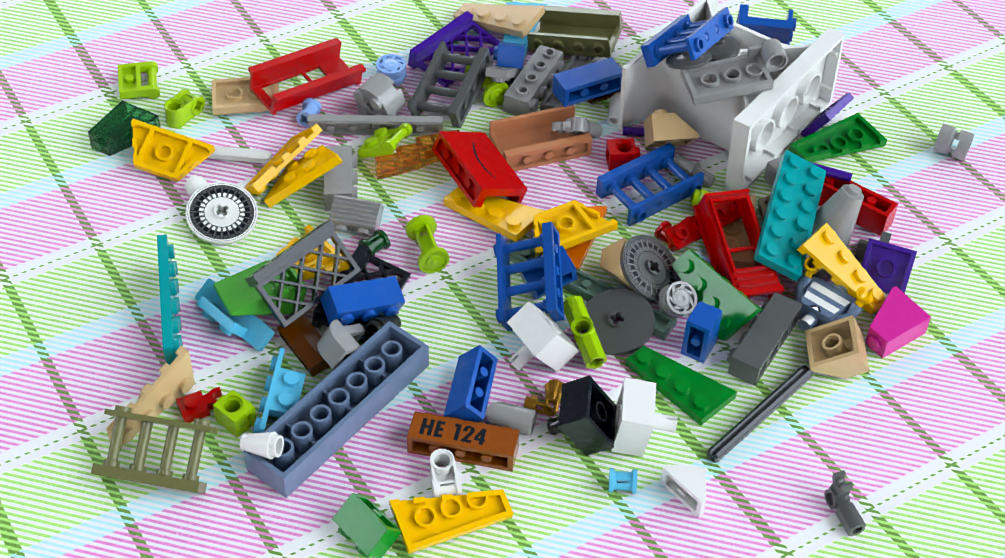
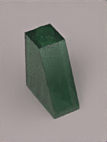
M121 101L88 131L91 148L108 156L132 147L133 138L132 119L160 127L159 116Z

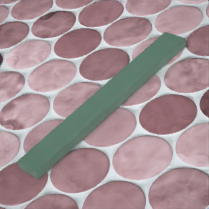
M509 239L507 242L509 244L513 243L514 241ZM535 248L509 253L510 262L515 264L525 262L528 259H534ZM577 268L578 279L563 286L564 290L576 296H581L586 301H589L592 297L603 291L616 289ZM652 307L655 315V328L652 335L664 341L677 325V319Z

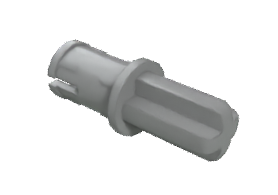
M678 155L674 159V162L690 177L703 172L705 174L703 181L705 186L711 187L715 182L716 178L714 175L702 169L699 163H693L682 155Z

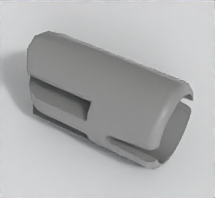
M499 401L493 402L488 406L486 417L494 426L510 427L520 430L521 434L531 435L535 427L537 412L522 406Z

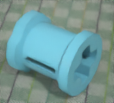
M610 468L608 492L613 493L614 490H623L636 494L637 469L627 472L615 471L614 468Z

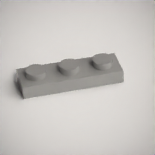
M494 65L486 67L485 76L492 77L494 82H505L515 79L522 69Z

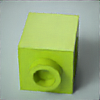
M235 390L230 391L225 396H221L213 404L216 421L236 438L255 425V406Z

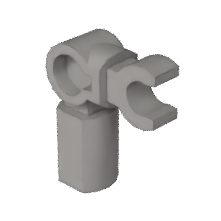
M572 117L566 119L565 122H552V131H558L559 134L590 133L592 138H600L602 135L601 125L587 120L585 117Z

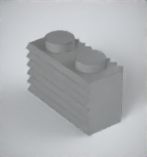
M334 195L329 220L331 219L336 226L335 231L348 233V230L357 231L358 235L371 237V234H374L380 227L384 207L381 202Z

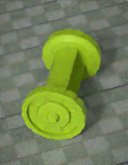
M466 65L465 73L469 71L470 65ZM486 76L481 86L484 90L482 100L490 107L503 104L504 94L509 88L505 82H494L492 77Z
M419 215L412 218L406 224L405 231L408 238L417 241L421 254L418 257L417 263L420 270L425 273H435L447 266L450 257L447 250L437 246L433 236L437 230L435 219L429 215Z

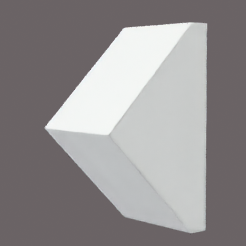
M665 465L662 470L660 483L698 518L703 516L706 503V467Z

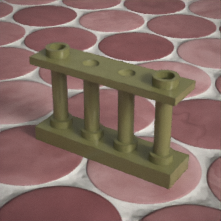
M115 405V410L105 408L104 414L116 417L107 460H103V465L93 463L91 474L205 494L207 483L199 482L200 476H197L205 434L218 433L217 428L210 426L211 421L194 419V423H187L131 413L132 408ZM127 419L142 421L133 464H130L129 469L119 468L120 462H118L126 421ZM153 423L168 426L160 468L156 469L155 474L147 473V467L144 466ZM179 428L195 431L186 474L183 473L182 479L172 477L173 471H170Z

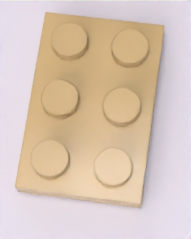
M250 77L212 80L213 115L269 112V110L249 89ZM278 83L262 88L271 99L273 94L279 93Z

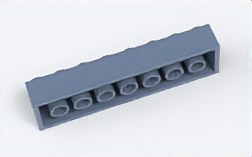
M388 321L264 431L276 432L277 435L283 437L284 447L281 456L268 459L243 450L246 469L287 498L429 366V346L391 321Z

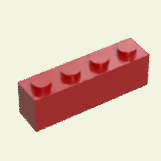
M825 176L819 206H822L843 185L855 184L861 188L864 195L856 224L881 236L882 231L886 232L892 225L898 203L853 181L846 182Z

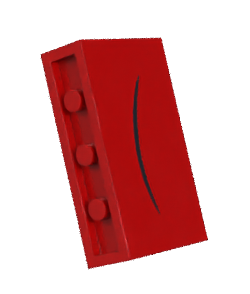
M439 132L432 151L473 207H482L486 196H507L510 201L521 204L527 187L485 132Z

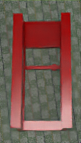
M334 38L248 67L250 72L249 89L272 115H276L278 111L303 103L306 98L314 99L353 84H361L362 74L366 72V68L362 64L348 67L340 58L342 42L338 38ZM319 69L325 75L312 81L306 73ZM302 75L308 81L307 83L273 94L272 99L262 89Z
M740 189L705 193L699 204L693 205L692 208L714 270L729 280L736 289L742 291L747 297L768 294L770 300L775 292L782 294L784 288L780 284L775 270L757 262L758 266L736 269L731 256L733 252L753 250L755 255L761 227L749 196L750 190ZM737 201L736 204L751 246L729 249L714 203Z

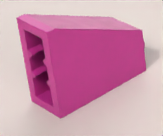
M895 286L891 289L871 323L865 343L872 351H875L881 358H884L924 335L931 316Z

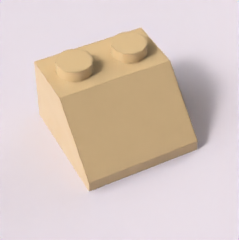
M667 109L655 110L654 114H650L643 121L645 148L661 147L668 143H671L673 146H686L699 138L698 132L676 113H667Z
M853 315L805 330L811 371L843 379L870 372L863 333Z

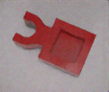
M216 387L205 395L200 390L177 398L176 404L183 421L191 423L194 422V419L210 416L209 410L214 409L213 404L218 400L216 398L222 396L221 389Z

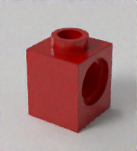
M634 138L607 139L605 157L608 170L611 171L640 157V148L636 147Z

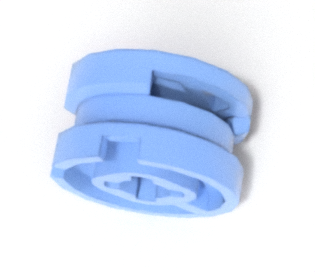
M386 54L378 58L376 61V73H382L390 77L395 82V86L405 82L406 61L403 57L396 54Z

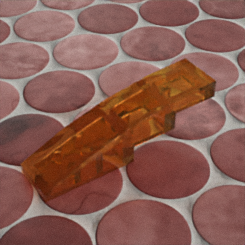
M439 133L415 137V144L397 146L394 154L375 157L377 179L401 175L439 161L432 151Z

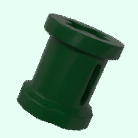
M379 229L368 239H362L358 242V246L362 244L368 247V253L373 256L380 250L388 249L391 246L387 234Z

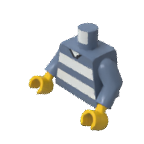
M811 257L805 260L806 272L799 279L794 301L802 304L798 326L802 331L805 332V330L852 315L856 319L863 310L861 307L873 301L872 292L865 298L861 297L866 291L864 286L858 288L856 292L858 300L856 301L854 297L821 278L815 276L812 279V275L816 274L819 269L817 267H808Z

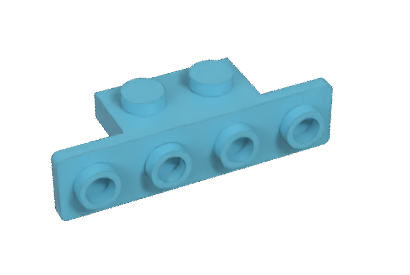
M208 278L195 295V299L198 300L197 305L204 310L202 315L213 323L217 321L220 324L218 328L228 336L232 334L240 336L256 350L263 351L274 336L275 331L256 315L230 316L213 287L216 282Z
M280 348L278 356H272L269 371L274 373L273 377L267 375L264 391L269 393L268 397L262 396L258 412H262L263 416L262 418H256L253 433L264 432L268 415L280 418L300 400L306 374L280 368L285 352L284 348Z

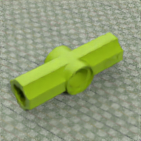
M572 295L567 297L563 302L564 313L586 368L596 369L602 367L607 361V357L581 296ZM583 330H588L586 333L580 334Z

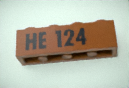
M415 411L407 434V453L430 457L435 450L447 449L453 453L456 462L513 472L519 447L520 430Z

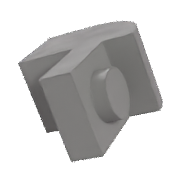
M336 319L331 322L318 341V351L328 365L335 369L360 347L358 341L366 330L361 324L343 326Z

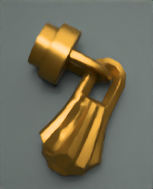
M559 379L549 380L545 384V402L538 401L539 396H526L523 407L550 417L555 416L560 404L562 384L564 382ZM537 405L542 406L543 410L537 409Z

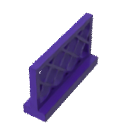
M466 11L410 49L408 65L412 69L419 67L425 72L428 65L424 62L432 60L433 53L441 41L446 43L450 54H453V51L465 52V56H468V52L478 53L480 47H483L482 42L493 45L492 48H489L490 55L492 56L494 47L499 46L500 41L472 21L473 15ZM472 29L478 36L467 35V32ZM464 41V46L453 45V42ZM468 42H479V47L468 46ZM451 63V67H444L443 69L465 73V67H454V63ZM439 78L437 82L447 88L456 81Z

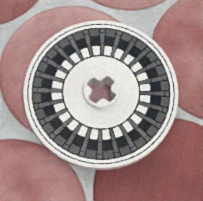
M214 182L199 188L192 194L186 206V220L190 230L199 239L215 245H229L243 240L253 231L258 219V207L253 196L243 187L229 182ZM218 211H221L222 213H223V212H226V215H225V216H224L223 214H219V215H218Z

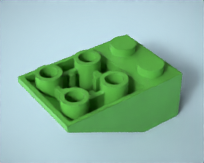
M270 260L261 262L214 283L213 287L230 316L272 314L256 289L250 287L245 278ZM294 268L286 269L285 281L297 282L298 273ZM269 282L263 288L269 296L277 297L279 283ZM284 285L282 298L294 300L296 287ZM301 288L300 302H304L307 289ZM281 302L280 312L282 314L292 313L293 304Z

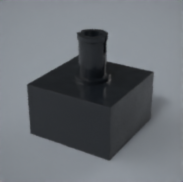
M590 375L564 383L561 390L559 416L547 420L548 431L551 435L563 432L585 456L614 448L617 405Z

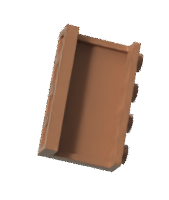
M574 105L561 106L489 122V139L514 171L591 155L593 138L590 133L559 134L558 131H552V122H565L566 119L575 117Z

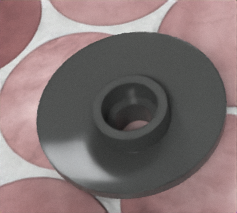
M726 34L710 47L708 51L712 54L711 61L736 57L740 52V44L737 39Z
M707 50L696 60L691 61L688 51L675 53L666 58V65L673 69L696 68L710 62L712 54Z

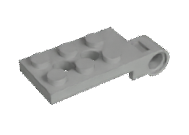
M768 39L760 45L748 47V52L745 55L708 62L696 68L681 69V77L693 104L699 105L773 89L774 81L770 72L783 69L788 63V56L779 40Z

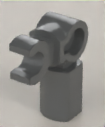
M843 470L833 474V483L829 489L825 490L824 496L829 508L836 509L835 514L848 536H855L864 531L866 523L853 502H850L849 494L853 488V483H846V472Z

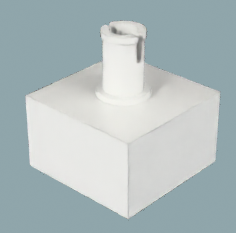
M530 301L507 322L524 343L508 359L519 371L535 356L558 372L579 352L578 348L556 322Z
M624 378L616 402L614 448L611 449V452L643 457L653 429L675 433L678 417L655 413L656 383Z

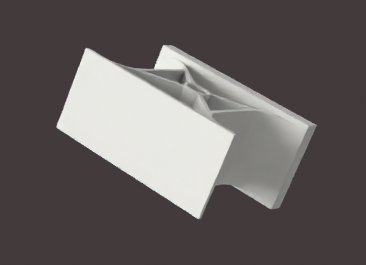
M699 0L683 15L689 14L692 23L709 20L717 13L719 0ZM735 22L733 24L734 29L727 33L737 39L740 44V52L737 56L747 54L748 47L760 45L764 41L771 39ZM829 27L812 44L793 46L781 43L788 56V63L783 69L770 72L774 81L773 89L699 105L693 104L681 77V69L668 67L666 65V58L655 67L647 68L641 51L622 67L618 130L622 132L623 126L628 127L633 122L647 119L650 114H654L655 110L667 109V113L674 112L698 132L700 138L729 152L724 190L748 189L766 171L767 162L778 158L801 135V131L832 103L845 34Z

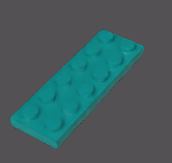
M788 150L782 153L753 260L794 281L801 277L806 254L802 255L797 249L811 236L826 170Z
M167 234L157 235L162 344L165 361L170 365L176 359L177 355L175 352L180 346H183L182 335L177 334L182 331L180 315L176 316V314L181 312L179 297H175L179 293L178 279H174L178 275L177 261H172V259H175L174 245L168 243Z

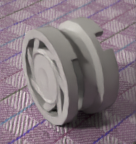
M677 281L667 285L658 294L659 302L657 303L661 312L675 319L690 314L697 305L696 291L690 284L684 281Z

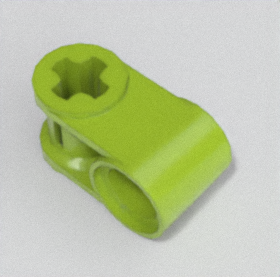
M187 89L180 90L178 94L164 103L167 125L171 128L183 127L188 121L203 111L205 99L202 96L192 95Z

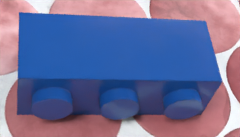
M613 57L553 74L552 92L562 105L567 107L621 90L622 68Z
M396 276L329 286L320 298L329 325L332 321L338 319L343 326L353 321L362 320L363 322H368L369 319L375 317L397 315L405 304V299Z
M481 345L458 357L444 417H456L472 422L484 420L498 358Z

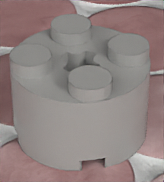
M376 73L374 76H371L353 92L359 107L357 109L359 115H396L405 106L404 94L400 88L396 90L393 86L395 82L382 73Z

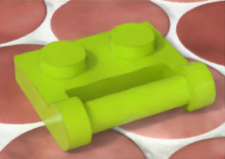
M154 61L119 64L118 83L120 99L147 96L151 99L158 98L160 96L156 75L158 73V64ZM141 73L148 74V85L142 86Z
M402 123L398 128L387 129L383 127L375 130L374 134L366 139L364 144L357 150L360 159L392 154L396 150V145L412 133L411 125Z

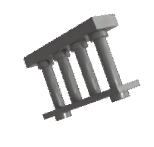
M441 41L438 48L434 51L433 58L416 91L408 101V110L411 116H420L422 111L446 114L450 118L453 127L461 128L486 78V67H490L493 64L489 48L480 47L477 55L474 57L450 54L446 43ZM447 62L471 66L466 73L443 70ZM439 78L463 82L458 89L435 86ZM431 94L455 98L449 106L427 102Z

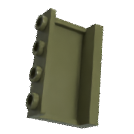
M540 5L544 6L545 13L540 18L535 31L528 32L527 34L529 51L535 52L540 45L568 55L611 57L623 29L621 11Z

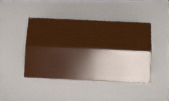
M301 315L285 328H282L281 325L277 327L280 337L312 377L323 370L331 368L318 351L317 344L322 336L305 315Z

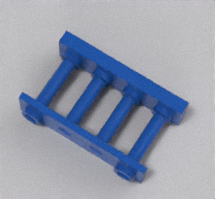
M728 7L721 9L709 20L692 23L689 14H685L671 22L640 46L647 68L655 67L670 54L688 51L691 61L700 57L734 29V20Z
M668 143L598 176L596 194L601 199L613 194L628 209L627 225L630 227L692 196L694 189L700 190L703 187L705 174L700 172L690 177L674 162L675 147ZM668 168L681 182L672 186L658 171ZM650 177L663 191L654 195L640 180ZM632 186L645 200L635 203L621 189Z
M542 223V234L539 237L509 244L501 233L496 234V244L493 245V250L497 258L498 309H496L495 314L498 323H501L508 332L512 331L507 322L523 306L512 308L511 296L539 290L545 291L546 299L534 305L546 314H549L555 322L564 320L560 234L553 223ZM542 246L543 255H541V258L510 265L509 253ZM539 268L544 269L545 277H542V280L511 286V274Z

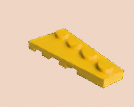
M315 124L292 136L244 186V189L251 195L255 194L258 196L267 189L266 184L276 179L280 175V171L323 130L318 124Z
M459 187L443 198L444 206L497 233H501V235L514 242H517L533 229V215L545 211L495 196H486L482 207H473Z
M828 223L822 225L797 249L802 255L807 253L813 259L812 264L819 270L824 268L832 276L830 280L837 286H844L848 290L847 294L854 297L856 301L858 300L856 295L858 288L862 286L866 288L865 293L861 296L862 298L867 297L872 292L873 301L868 305L862 306L867 313L872 315L881 308L887 297Z
M503 489L468 492L467 495L453 496V494H446L435 498L415 497L413 500H389L390 509L397 527L402 531L401 537L408 554L513 517V511Z

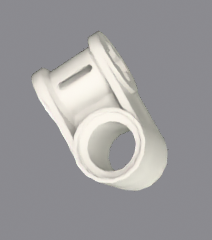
M447 449L435 450L430 456V478L433 498L446 494H453V496L462 495L461 481L457 474L453 453Z

